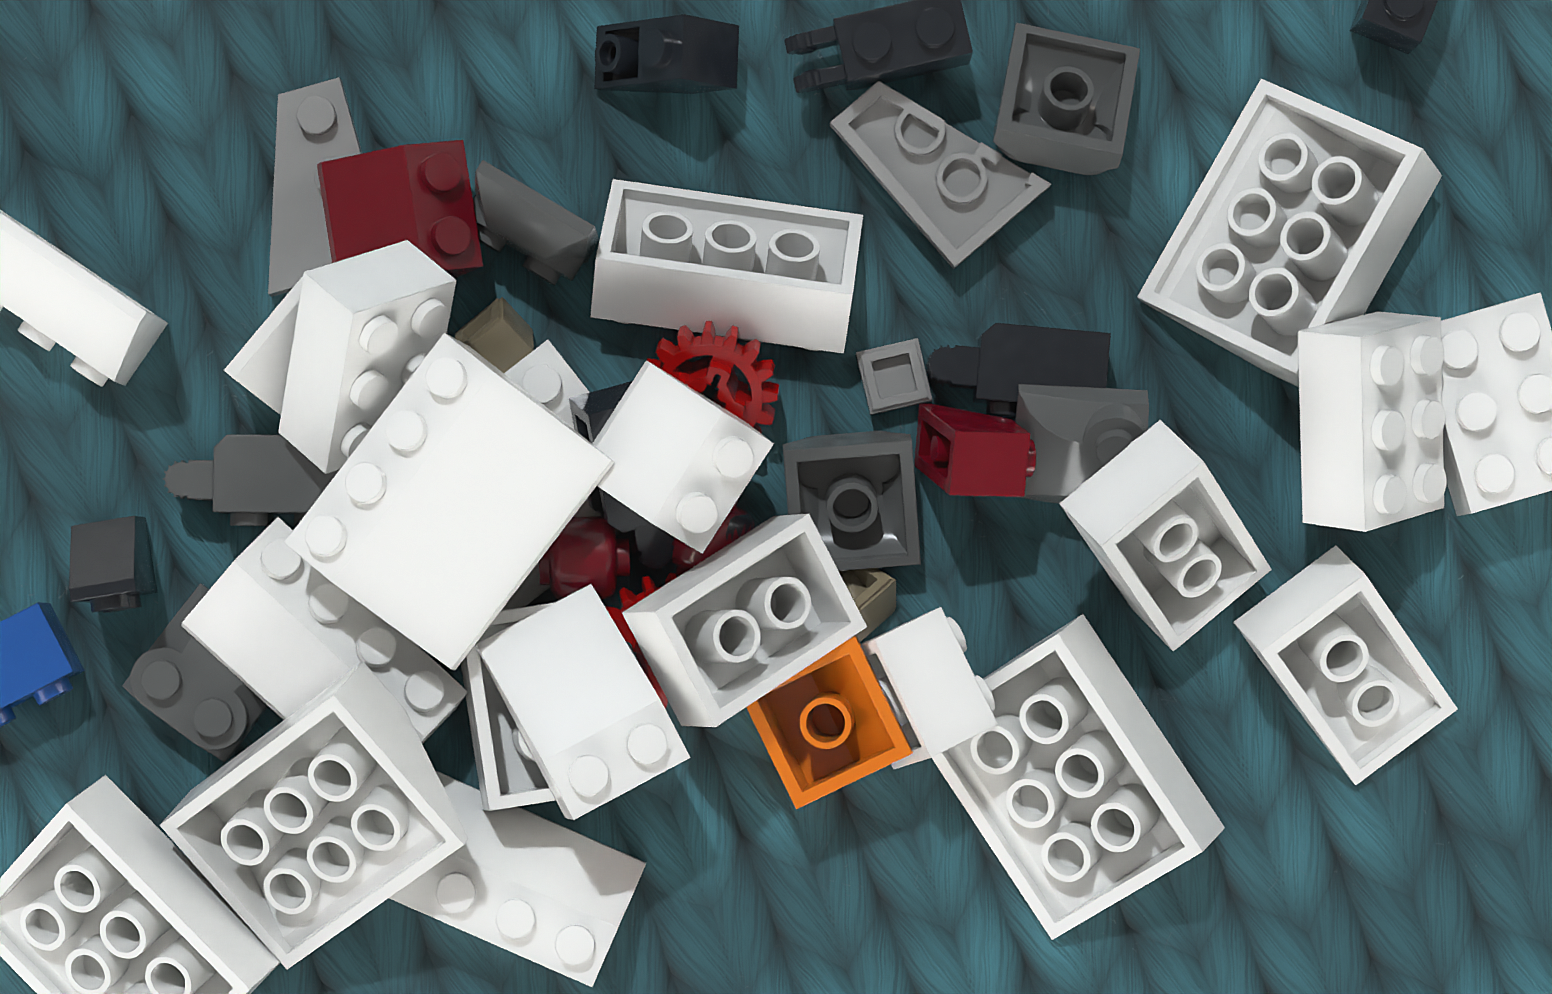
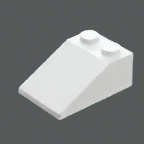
M1336 545L1234 621V624L1261 662L1355 785L1458 710L1368 577Z
M592 584L475 644L565 818L575 820L691 758L659 696Z

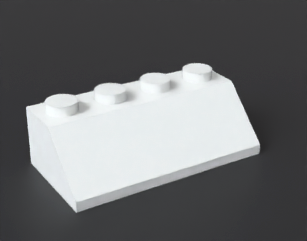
M613 179L596 254L590 317L614 320L625 324L635 323L677 330L681 326L686 325L692 332L698 333L703 332L706 321H712L715 333L718 336H725L726 332L734 325L739 327L738 338L745 341L757 339L760 342L802 347L813 351L823 350L844 353L863 215Z
M0 210V311L5 307L24 321L18 328V331L44 349L50 351L57 342L76 355L70 366L97 385L103 387L108 378H110L114 382L126 386L168 323Z
M279 517L232 562L182 622L181 626L235 674L283 720L362 661L406 710L422 744L450 716L468 693L416 643L333 584L284 542L293 530Z
M436 771L468 840L462 847L396 892L389 899L592 987L640 880L646 862L520 807L493 811L484 810L479 789Z

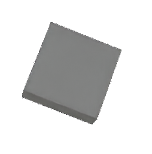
M918 338L856 352V359L870 415L932 401Z

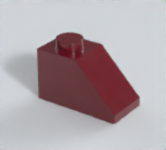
M919 403L914 466L949 495L1024 497L1026 477H1032L1036 466V448L1034 441L1030 439L1031 433L1011 419L935 404Z

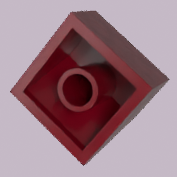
M463 140L400 145L317 164L332 263L408 240L453 278L483 266Z

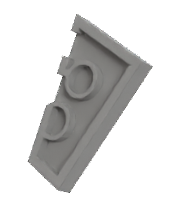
M340 77L278 94L268 295L271 297L290 292L304 275L305 271L332 263L317 164L362 154L351 110Z
M878 81L830 122V126L949 265L955 269L1051 186V183L1034 173H1028L1003 158L999 152L982 142L980 144L946 124L942 118Z

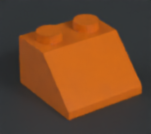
M857 636L851 637L746 707L796 809L913 754V750Z

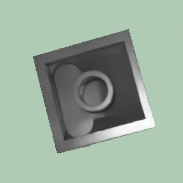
M1016 22L999 111L994 126L993 142L1006 156L1014 160L1083 175H1097L1107 170L1118 168L1123 156L1140 48Z
M481 161L475 172L476 195L473 198L479 242L498 253H501L505 244L527 256L522 265L525 269L554 286L560 276L573 281L582 264L588 262L599 243L595 226L486 161Z
M1019 384L1015 422L1031 433L1030 439L1034 441L1036 448V466L1032 477H1026L1025 496L1018 498L1058 504L1062 502L1084 481L1092 477L1128 447L1132 441L1148 430V390Z
M867 431L810 436L783 444L788 515H810L838 571L921 564L911 434Z
M200 583L151 648L137 659L132 668L131 675L122 687L144 707L194 744L220 760L227 762L269 706L181 626L185 618L210 590Z

